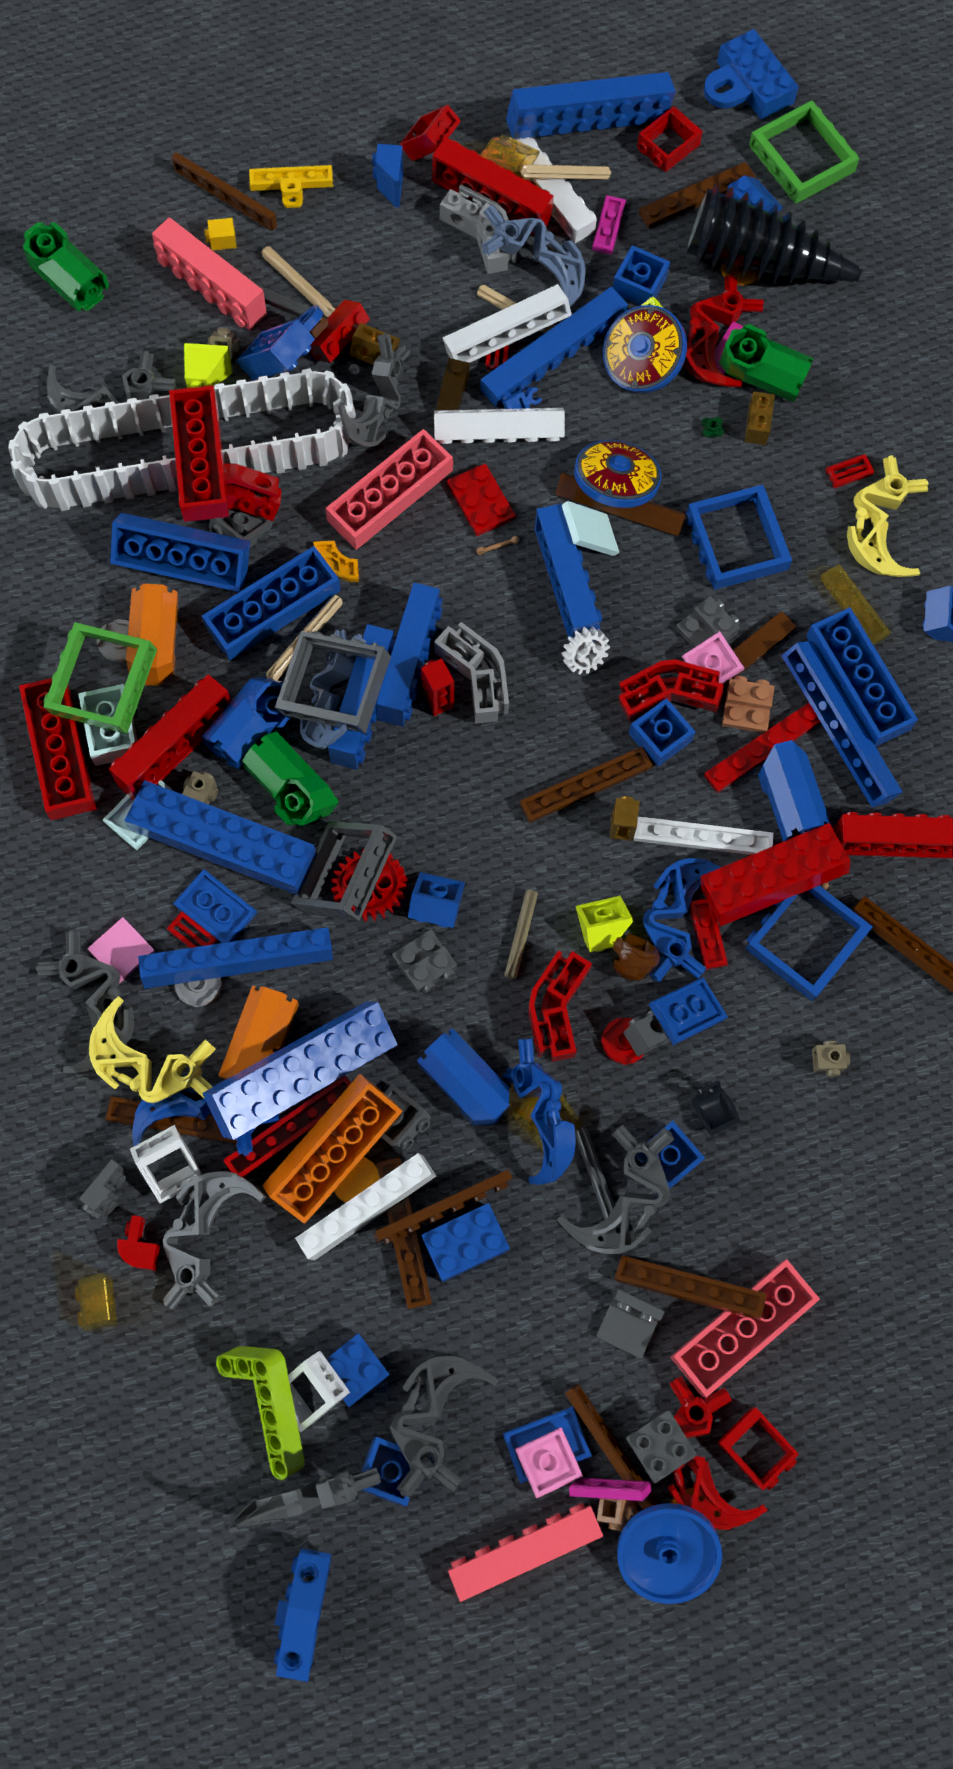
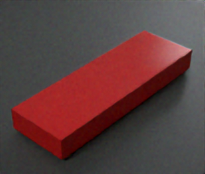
M707 899L692 901L689 910L702 963L706 967L705 970L727 966L728 962L718 922Z

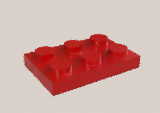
M486 463L447 480L449 489L476 536L515 519V513Z

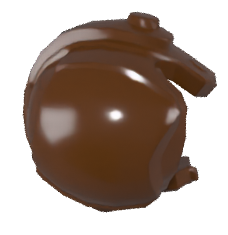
M630 933L627 934L625 940L617 937L613 941L614 951L619 955V958L614 959L613 968L622 978L630 981L642 980L658 965L660 960L658 950L648 941Z

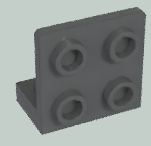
M617 1290L596 1337L640 1359L643 1357L657 1322L661 1321L664 1311L621 1290Z
M668 1410L637 1431H632L625 1436L654 1484L697 1455Z

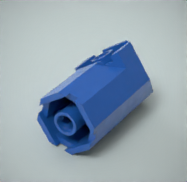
M261 676L250 679L201 736L204 740L203 744L218 758L228 759L226 764L240 769L243 765L242 760L249 749L255 743L259 746L262 743L261 738L269 734L274 727H283L291 718L282 715L275 708L283 682Z
M793 740L774 744L758 774V778L763 792L768 794L784 842L830 823L807 754Z
M453 1028L449 1030V1036L446 1033L442 1034L425 1050L424 1053L427 1057L424 1060L421 1056L417 1060L419 1067L455 1103L460 1112L472 1125L494 1126L508 1113L509 1087Z

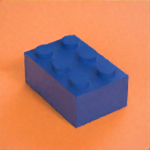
M489 1203L421 1235L442 1283L510 1250Z

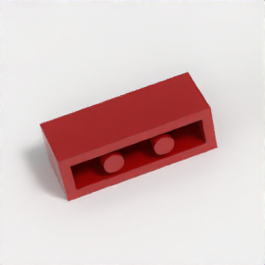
M343 300L326 319L329 323L328 326L310 344L312 347L310 350L311 355L315 360L331 363L352 340L353 334L360 323L366 324L370 320L360 302Z
M442 658L437 661L431 660L421 668L422 695L433 716H436L454 708V680Z

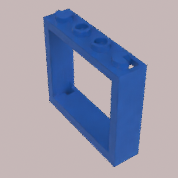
M764 485L689 504L687 513H685L686 524L692 528V541L694 545L699 547V560L701 564H705L707 569L706 579L712 583L714 590L789 570L792 558ZM753 501L775 559L721 573L700 514Z
M820 885L807 891L851 924L857 931L814 985L759 943L798 895L776 903L774 906L777 910L773 915L769 912L760 922L763 927L759 932L754 929L746 939L749 944L745 948L811 1001L819 995L872 928L869 923Z

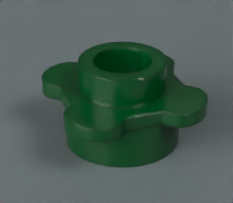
M720 417L715 419L704 418L701 422L704 426L703 435L709 438L721 437L724 434L721 425L723 420Z

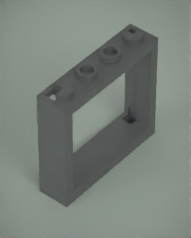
M301 631L275 708L284 716L338 728L346 725L347 730L366 734L391 656L385 650V647L378 646L377 643L368 645L358 639L348 641L334 634H331L329 637L317 631L310 633ZM313 647L375 660L357 716L294 703Z
M329 821L316 848L317 856L299 895L295 894L291 904L307 914L360 921L397 836L383 825ZM345 837L369 838L341 902L317 900ZM352 906L356 908L354 913L351 910Z

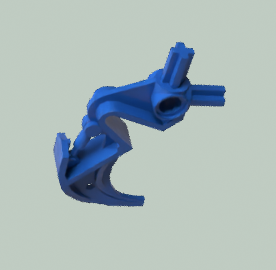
M700 858L683 859L667 867L653 886L656 889L663 882H665V885L661 888L657 900L652 903V909H649L642 917L643 927L660 955L658 965L648 974L652 980H656L659 983L671 967H678L679 965L697 979L704 973L706 967L688 954L691 949L690 934L655 922V920L682 918L688 912L695 891L701 886L700 876L721 868L720 866ZM672 884L675 903L668 907L664 900L668 893L667 889ZM670 947L675 948L679 956L673 955L670 952Z
M532 1039L518 1040L520 1064H516L514 1068H507L506 1073H503V1078H507V1082L514 1083V1089L520 1099L540 1096L530 1116L538 1128L544 1157L541 1171L538 1175L529 1177V1184L541 1185L552 1183L561 1177L574 1157L576 1144L575 1126L560 1118L559 1110L561 1109V1103L559 1099L562 1095L561 1083L546 1073L540 1064L534 1063Z
M192 1087L186 1088L156 1103H147L142 1099L135 1112L132 1134L133 1147L141 1143L143 1134L148 1127L163 1118L188 1116L199 1117L205 1120L211 1113L206 1100L202 1099L195 1102L181 1094L182 1092L198 1094ZM279 1114L262 1124L279 1121ZM256 1127L236 1138L238 1154L247 1156L249 1152H253L251 1134Z

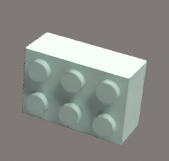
M124 684L78 693L81 710L113 718L124 689ZM133 719L127 734L84 723L90 757L95 766L112 763L116 758L122 757L133 742L138 741Z

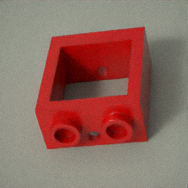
M445 105L421 116L400 145L412 161L434 153L443 139L450 137L461 120L449 105Z
M673 106L639 133L637 147L642 154L647 155L653 161L655 166L667 172L700 145L703 131ZM670 127L685 142L667 155L653 140Z
M751 1407L716 1442L753 1484L762 1491L772 1489L779 1481L777 1476L783 1470L788 1472L797 1463L795 1458L799 1455L756 1407ZM756 1421L785 1452L761 1478L731 1448Z

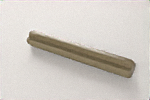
M526 890L505 970V977L510 979H516L538 896V893L534 890Z

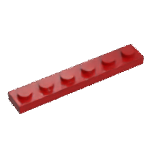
M807 703L705 772L704 777L718 793L764 762L774 744L790 740L795 741L820 724L821 721L810 703Z

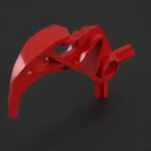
M729 274V276L724 277L725 292L723 294L697 302L690 308V318L692 320L689 323L690 331L683 367L687 372L703 382L720 386L741 387L742 380L726 377L716 366L714 350L720 336L718 334L720 327L714 321L731 326L733 321L736 322L739 319L742 311L762 312L764 301L760 299H743V295L737 291V277L734 274ZM703 330L705 335L692 345L696 331Z
M682 1376L669 1383L682 1405L674 1419L687 1439L708 1435L711 1430L712 1413L732 1401L724 1387L703 1400L701 1397L695 1398ZM690 1408H699L702 1411V1419L699 1421L693 1420L689 1415ZM697 1455L673 1471L677 1487L679 1486L682 1495H679L673 1484L667 1487L676 1504L685 1505L697 1510L718 1530H731V1528L746 1524L768 1511L764 1504L750 1510H739L730 1506L721 1498L716 1490L708 1462L705 1461L704 1457ZM686 1464L695 1475L692 1496L686 1493L685 1481L681 1472V1468ZM699 1495L704 1497V1501L700 1502L698 1500ZM715 1511H719V1512H720V1516H719V1517H715V1515H714V1512H715Z

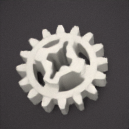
M583 627L581 633L575 631V637H569L570 643L563 646L567 650L562 653V656L565 658L563 662L572 672L576 671L580 675L583 670L586 674H589L590 668L597 670L596 665L598 663L603 664L602 658L608 657L605 650L610 649V646L607 644L609 639L600 629L596 630L594 627H591L589 630Z

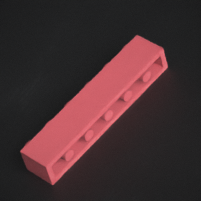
M583 1502L569 1508L570 1513L563 1517L558 1513L545 1519L547 1524L539 1528L536 1524H533L523 1529V1535L515 1539L513 1535H509L498 1541L500 1545L493 1549H490L488 1545L476 1550V1556L466 1560V1557L463 1556L452 1561V1567L448 1569V1573L460 1602L603 1537L591 1506H584Z

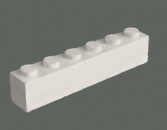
M529 137L525 139H511L506 142L505 157L513 164L519 175L523 179L529 180L535 186L545 189L554 195L551 214L572 241L576 243L594 233L597 218L594 212L585 206L583 199L573 191L568 181L551 178H524L522 176L521 169L525 164L552 165L547 154L539 149L536 141Z
M557 284L443 337L447 354L450 358L465 362L477 360L571 316L569 301Z
M563 408L434 411V437L441 444L452 443V440H461V443H473V439H482L484 443L495 442V439H504V442H516V438H525L527 442L538 441V438H546L547 441H559V437H565V410Z
M418 1153L295 1239L307 1259L316 1260L435 1178L436 1174L424 1156Z

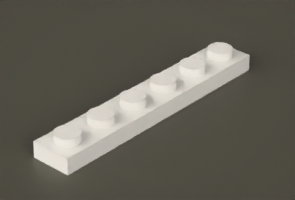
M638 817L633 841L753 855L773 846L774 833Z

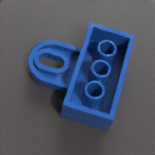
M755 29L720 45L717 63L721 68L710 73L704 85V95L710 104L718 108H731L747 101L762 120L795 103L799 86ZM724 85L732 87V89L724 93L715 92L716 89Z
M315 305L295 320L262 331L236 362L252 380H257L262 376L273 377L275 374L283 373L286 370L290 372L298 364L296 360L311 350L310 344L315 338L309 332L321 319L323 311L318 305Z

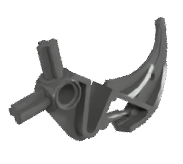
M387 333L377 337L381 355L375 360L371 374L382 397L367 395L362 414L354 419L348 416L344 403L338 405L347 439L354 445L372 447L380 444L386 437V433L379 428L384 419L389 418L393 409H398L401 404V397L397 390V378L403 373V361L410 354V350L406 349L405 345H402L394 353L390 336Z
M149 351L141 353L139 368H132L122 375L127 399L136 398L137 400L148 399L149 395L154 393L155 390H176L175 379L155 377L151 371L154 355L149 354ZM50 365L47 377V397L57 414H60L61 410L70 409L71 412L83 410L84 406L90 405L96 408L108 402L120 404L106 387L98 391L85 393L72 392L63 388L56 379V366Z
M66 932V955H63L59 961L38 962V966H36L38 976L60 975V978L70 988L75 990L108 976V979L85 1002L88 1005L87 1010L93 1028L104 1012L105 999H112L113 1002L121 995V991L118 988L120 982L118 970L111 965L80 954V932ZM73 962H77L76 971L70 973V965ZM120 1005L116 1012L118 1020L117 1023L114 1022V1028L119 1039L127 1046L134 1030V1011L131 1006H125L123 1018L122 1005ZM103 1039L102 1043H106L107 1040ZM89 1053L81 1062L70 1066H63V1073H81L95 1070Z
M624 1125L612 1134L628 1152L624 1161V1174L658 1192L659 1195L626 1192L624 1196H620L616 1206L604 1221L590 1227L576 1226L561 1215L557 1221L574 1239L586 1248L604 1254H619L635 1248L652 1232L647 1227L638 1235L640 1228H643L649 1217L656 1213L657 1207L665 1205L670 1198V1188L658 1155L659 1152L674 1140L672 1133L667 1131L666 1128L662 1129L649 1142L641 1141L639 1143ZM638 1152L646 1154L648 1157L647 1163H642L638 1160ZM640 1206L643 1213L636 1222L637 1225L634 1230L629 1231L630 1211ZM616 1228H620L621 1232H617ZM599 1236H603L604 1240H599Z
M211 1172L200 1175L185 1184L176 1196L178 1203L181 1206L185 1204V1207L180 1217L174 1220V1228L168 1230L163 1238L164 1250L175 1276V1285L163 1299V1304L171 1310L175 1309L187 1292H196L210 1307L220 1300L219 1297L221 1295L207 1282V1278L210 1276V1259L179 1246L178 1239L180 1237L210 1235V1228L218 1209L233 1195L247 1193L255 1197L259 1202L266 1198L256 1186L237 1175V1173ZM195 1200V1223L190 1225L187 1219ZM190 1271L192 1272V1275H193L191 1281H190V1279H189V1273H190Z
M439 1356L419 1365L404 1384L403 1389L407 1392L414 1383H416V1386L411 1391L407 1403L403 1405L401 1414H398L391 1423L392 1436L411 1469L397 1487L401 1492L400 1494L404 1497L406 1495L410 1498L422 1480H430L432 1477L452 1493L462 1481L461 1478L442 1464L444 1458L442 1440L404 1427L435 1424L437 1418L441 1417L448 1394L462 1381L479 1379L495 1387L499 1380L480 1366L460 1357ZM425 1385L427 1406L419 1411L415 1407V1403L420 1394V1387ZM420 1458H428L432 1465H423Z
M376 1467L354 1476L349 1472H343L330 1478L326 1476L316 1479L293 1491L285 1493L278 1491L250 1502L233 1518L228 1526L229 1533L238 1531L239 1527L256 1526L304 1514L320 1504L322 1509L348 1503L356 1499L357 1491L381 1483L379 1473Z

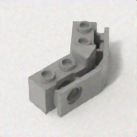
M461 184L459 193L450 189L440 203V220L477 238L487 274L508 270V261L511 260L512 263H516L517 253L515 255L509 254L499 248L488 256L482 252L483 248L481 247L484 242L493 237L495 230L483 211L492 204L506 221L508 217L505 210L497 202ZM469 196L473 197V202L468 199Z
M462 622L458 624L457 632L448 626L434 641V653L470 680L475 723L498 721L499 711H503L504 714H508L509 711L505 665L502 656L497 648ZM483 656L493 663L499 673V679H495L494 669L488 667L485 660H483ZM494 689H498L500 701L495 700Z

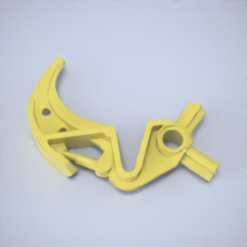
M888 456V458L883 459L886 477L860 490L854 497V505L857 509L855 514L857 528L855 529V526L848 527L847 539L849 549L861 566L879 575L895 577L919 576V569L902 567L891 558L886 545L889 524L886 520L889 515L875 505L896 510L908 493L927 492L928 480H907L906 477L898 472L896 457ZM871 519L873 530L864 539L861 536L864 529V520Z
M118 996L103 1012L91 1033L89 1055L96 1073L114 1089L119 1084L111 1076L118 1078L119 1081L130 1086L133 1091L139 1092L140 1097L147 1103L159 1102L190 1087L204 1098L202 1093L213 1086L201 1076L202 1069L200 1066L216 1048L207 1040H204L190 1057L183 1054L168 1055L151 1091L152 1061L147 1058V1055L126 1046L115 1032L114 1016L119 1006L124 1002ZM106 1039V1043L103 1044L102 1040ZM134 1067L139 1074L132 1079L123 1073L115 1072L114 1068ZM185 1067H190L189 1074L182 1077V1070Z

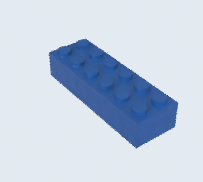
M562 503L537 509L534 530L568 638H574L575 631L581 633L583 627H586L588 630L591 627H594L596 630L600 629L599 624L602 622L601 612L595 608V593L593 589H589V574L587 569L583 570L581 564L583 563L582 552L580 549L577 550L576 545L573 543Z
M120 513L112 522L110 564L240 592L247 581L250 541L125 513Z
M313 546L202 615L204 626L230 661L329 599L332 595L340 592V581L316 547Z
M413 582L390 662L377 699L378 721L404 727L405 721H410L413 711V708H411L412 700L416 701L419 688L417 686L418 681L421 680V668L424 666V661L429 659L431 652L430 642L431 640L434 641L437 631L435 627L436 622L440 621L443 608L441 606L443 598H440V589Z
M851 607L811 625L806 635L807 639L815 645L875 747L910 731L918 719Z
M367 624L363 636L366 644L377 643L378 646L385 647V650L391 656L396 641L394 640V632ZM357 656L339 711L340 713L357 716L375 660ZM376 704L366 734L347 730L340 738L328 746L330 762L332 764L357 770L359 763L363 764L366 755L364 750L365 743H369L372 736V730H370L371 723H376L377 720Z

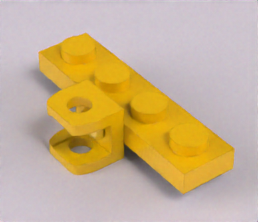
M332 165L249 169L250 190L281 189L282 202L285 208H298L302 206V188L333 187ZM295 198L296 201L290 202L289 199Z

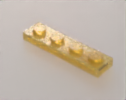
M840 564L821 574L820 580L841 608L845 610L851 607L873 646L889 637L891 633Z

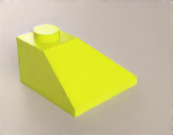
M184 344L185 381L187 388L212 385L215 387V384H219L232 374L233 369L228 346Z
M621 896L576 906L584 941L589 952H600L606 948L613 947V941L617 937H621L633 922L632 916Z

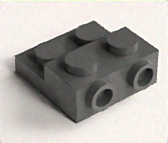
M232 508L229 509L230 517L210 519L209 529L212 533L250 541L251 548L256 544L259 536L272 528L273 521Z
M709 596L696 606L689 616L678 623L675 629L695 648L719 631L728 642L738 634L740 623L735 615H728L725 612V606L720 599L716 598L714 600Z
M432 929L392 954L417 994L422 991L424 994L428 993L436 987V982L441 979L446 981L456 974L457 964L445 946H442Z
M392 1084L384 1094L392 1099L403 1112L380 1138L400 1154L403 1150L408 1151L414 1143L413 1138L418 1132L422 1133L427 1130L430 1125L429 1120L431 1116L424 1108Z
M111 1159L79 1198L84 1203L82 1208L97 1219L101 1215L104 1216L105 1213L110 1214L118 1204L116 1200L119 1198L112 1190L114 1187L119 1188L124 1183L127 1170Z

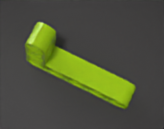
M237 1346L219 1355L216 1360V1366L222 1376L254 1381L270 1469L274 1477L278 1480H284L304 1467V1456L283 1354L277 1349Z

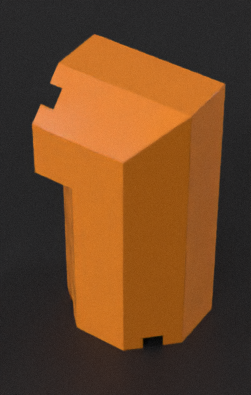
M161 584L140 585V590H136L135 587L131 592L128 636L149 640L157 648L145 686H161L164 680L174 675L178 593L173 589L172 593L168 592V587ZM127 647L126 653L129 672L138 650Z
M252 986L218 1076L220 1079L227 1080L284 1047L299 1007L297 1000L293 998L292 1002L286 1000L288 995L267 987H260L258 990L257 986Z

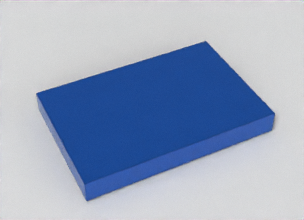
M205 869L199 873L173 903L175 907L183 911L220 943L233 942L257 914L253 907Z
M704 977L649 1004L673 1046L728 1018Z
M574 1406L503 1433L520 1484L529 1480L515 1449L562 1427L577 1462L591 1457Z

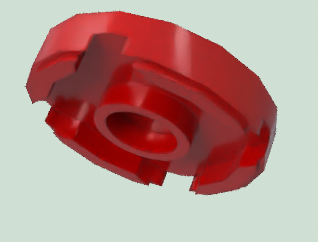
M616 1018L603 1031L601 1039L603 1051L615 1063L622 1065L634 1064L644 1056L643 1054L637 1057L623 1033L630 1027L629 1022L633 1018Z

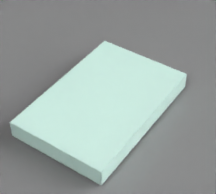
M569 501L562 504L574 544L612 556L619 553L607 514Z
M162 780L158 782L159 786L172 790ZM126 795L103 819V822L137 851L149 837L130 831L124 820L134 802L129 795Z

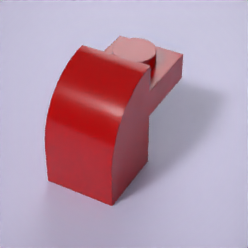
M132 1215L131 1221H127L125 1236H128V1239H117L118 1252L127 1264L138 1269L156 1271L160 1246L141 1242L145 1218Z

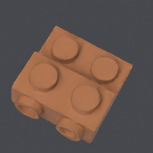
M736 676L734 679H730L727 685L722 726L765 733L768 730L774 686L769 685V682L766 680H757L756 683L748 682L747 678L743 676Z

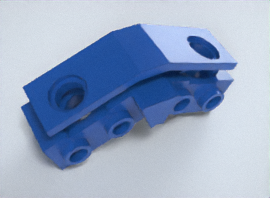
M301 1548L298 1557L294 1556L291 1573H294L293 1583H288L285 1598L289 1601L279 1600L274 1625L280 1626L278 1640H282L281 1647H277L274 1664L278 1665L276 1672L278 1677L305 1682L309 1680L331 1564V1554ZM306 1576H310L313 1578V1580L310 1582H306L303 1580V1578Z

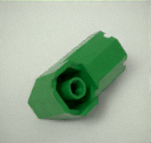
M37 222L24 233L25 244H23V249L30 267L77 311H81V308L89 311L103 300L104 295L102 291L104 288L107 290L109 287L107 276L69 241L67 233L57 223L44 225V222Z
M747 324L741 329L737 330L736 328L731 331L719 364L728 375L794 403L814 358L767 339L764 330Z
M278 732L265 735L261 738L263 743L259 747L255 743L249 749L242 760L244 768L277 802V805H274L275 812L287 825H305L328 816L339 803L330 787Z

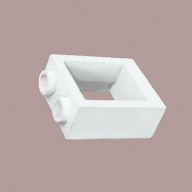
M175 1125L130 1148L135 1164L159 1203L173 1198L182 1190L185 1184L202 1175ZM180 1149L189 1165L157 1182L147 1165Z
M321 1351L309 1357L288 1375L300 1433L350 1393ZM303 1372L326 1402L314 1413L311 1412L291 1384Z

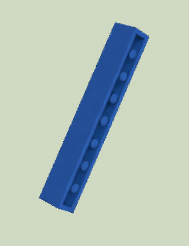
M611 286L481 379L480 391L497 408L503 404L502 400L519 390L524 392L534 380H541L548 370L556 369L562 360L567 357H573L579 348L583 345L586 347L591 344L597 335L605 334L617 318L626 312L628 304Z
M812 641L799 642L793 645L782 655V658L869 804L873 808L889 803L903 792Z
M327 927L138 956L140 978L144 989L331 961L333 960L329 928Z

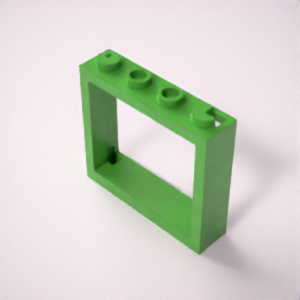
M812 100L753 131L749 143L751 149L795 204L854 173L859 162L857 153L850 148L845 138L837 132L832 122L828 121L822 110ZM808 119L842 162L802 183L768 139Z
M74 622L73 628L67 636L68 641L65 650L60 654L58 669L52 676L51 688L44 698V708L55 716L127 734L157 648L149 640ZM85 636L138 649L113 718L61 705Z

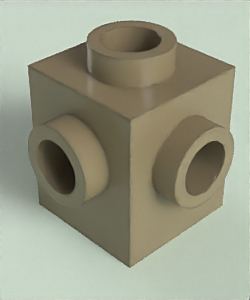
M219 328L208 338V345L224 346L222 342H227L230 359L232 360L236 353H239L240 342L236 339V333L230 332V329Z
M193 771L191 777H187L183 785L184 791L182 795L208 805L210 801L216 799L218 794L214 777L206 772H201L200 774Z
M837 1041L823 1042V1045H816L812 1049L814 1073H826L828 1077L840 1076V1072L846 1070L847 1066L850 1065L849 1051H846L845 1044L838 1045Z

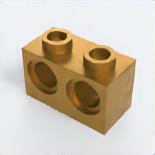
M360 323L353 334L349 355L374 365L375 360L381 355L377 337L384 335L385 332ZM389 334L392 349L395 353L398 350L400 339Z
M753 391L749 404L745 442L766 445L771 429L774 394Z
M628 796L616 798L611 819V839L633 840L637 829L640 801Z

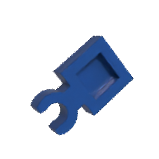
M529 387L525 394L519 390L502 400L505 409L530 408V404H539L542 401L540 397L532 398L533 393L538 391L536 387Z

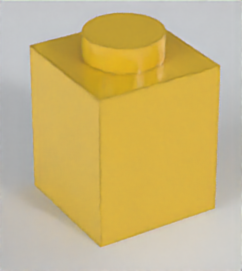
M233 218L207 220L208 229H205L206 243L210 242L212 250L237 248Z

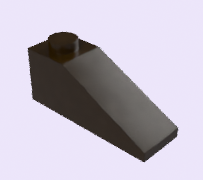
M453 358L448 359L436 411L460 410L469 380L470 362Z

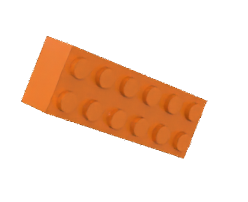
M359 1074L262 1185L271 1199L305 1224L403 1111L392 1099L362 1074Z

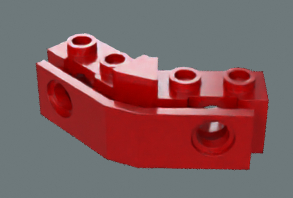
M224 463L229 509L234 508L274 521L281 502L282 489L278 488L279 478L236 463Z
M676 659L665 660L620 682L622 694L619 695V703L630 722L643 716L666 698L669 701L717 713L724 684L719 683L720 671ZM679 673L678 677L663 679L660 677V674Z
M557 951L533 987L529 1001L528 1014L538 1058L543 1057L544 1053L549 1052L551 1062L575 1058L577 1053L566 1006L589 973L592 963L573 951L567 959L562 957L561 951ZM562 965L563 970L557 979H552L554 972ZM546 984L549 987L543 998L540 1014L542 1021L538 1022L534 1007L535 1000L543 985ZM542 1028L547 1030L550 1045L545 1046Z

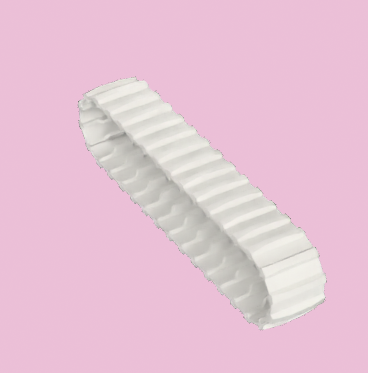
M304 369L302 373L290 375L289 372L280 373V377L268 378L267 376H262L256 381L246 382L244 379L238 380L236 384L225 386L221 383L215 384L214 387L219 418H225V421H229L228 417L246 414L248 418L250 417L249 413L267 410V413L271 414L272 409L288 407L289 410H292V406L308 403L312 407L313 403L316 402L328 405L329 409L333 406L335 414H339L338 405L344 403L348 416L351 419L356 418L349 387L346 383L342 384L334 377V373L327 370L323 373ZM158 394L149 395V399L137 400L132 398L120 404L108 402L102 407L93 408L90 405L84 406L83 410L71 412L70 409L61 410L60 414L48 415V413H43L28 423H21L18 426V433L14 440H10L8 446L13 460L10 462L12 472L20 489L26 496L30 495L37 506L43 509L47 507L60 508L61 511L69 510L70 506L81 504L83 507H88L93 502L99 501L111 503L113 499L125 497L126 500L134 499L135 495L147 493L148 496L156 495L157 491H178L176 459H167L166 455L160 461L146 463L142 459L140 460L141 464L124 467L122 463H119V468L100 470L99 467H96V472L78 474L77 471H74V475L56 478L54 474L51 475L52 479H45L43 476L38 478L33 467H29L35 465V456L39 459L42 451L51 447L54 450H58L57 446L72 443L77 447L79 442L97 440V443H101L100 439L117 436L119 439H122V435L137 432L142 436L143 431L161 429V432H165L164 428L172 427L169 395L159 397ZM339 414L336 415V421L333 422L334 427L331 426L328 431L322 433L320 429H317V434L299 437L298 433H295L294 438L277 440L276 437H273V441L255 444L253 440L251 441L252 445L233 448L232 444H230V449L223 450L224 463H236L262 473L276 471L279 474L285 473V469L290 468L306 469L307 465L318 464L319 466H325L328 464V461L338 456L344 457L347 454L350 442L347 439Z

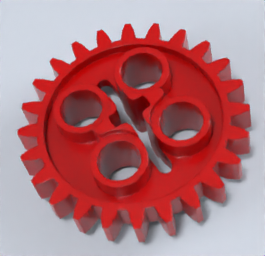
M354 852V859L345 857L346 865L339 863L341 871H334L337 879L331 880L333 886H335L331 890L333 895H335L333 898L337 903L341 902L361 858L356 852ZM389 854L374 887L382 899H379L374 891L370 896L372 899L367 903L362 914L364 922L367 921L368 916H372V919L376 921L378 914L384 919L385 911L393 914L392 906L400 907L398 899H405L402 892L407 890L405 884L407 878L406 875H403L405 871L403 867H399L398 859L393 861L392 854ZM385 883L390 884V886L387 888H381V886ZM352 906V908H351V910L353 911V913H354V911H355V909H356L354 906Z

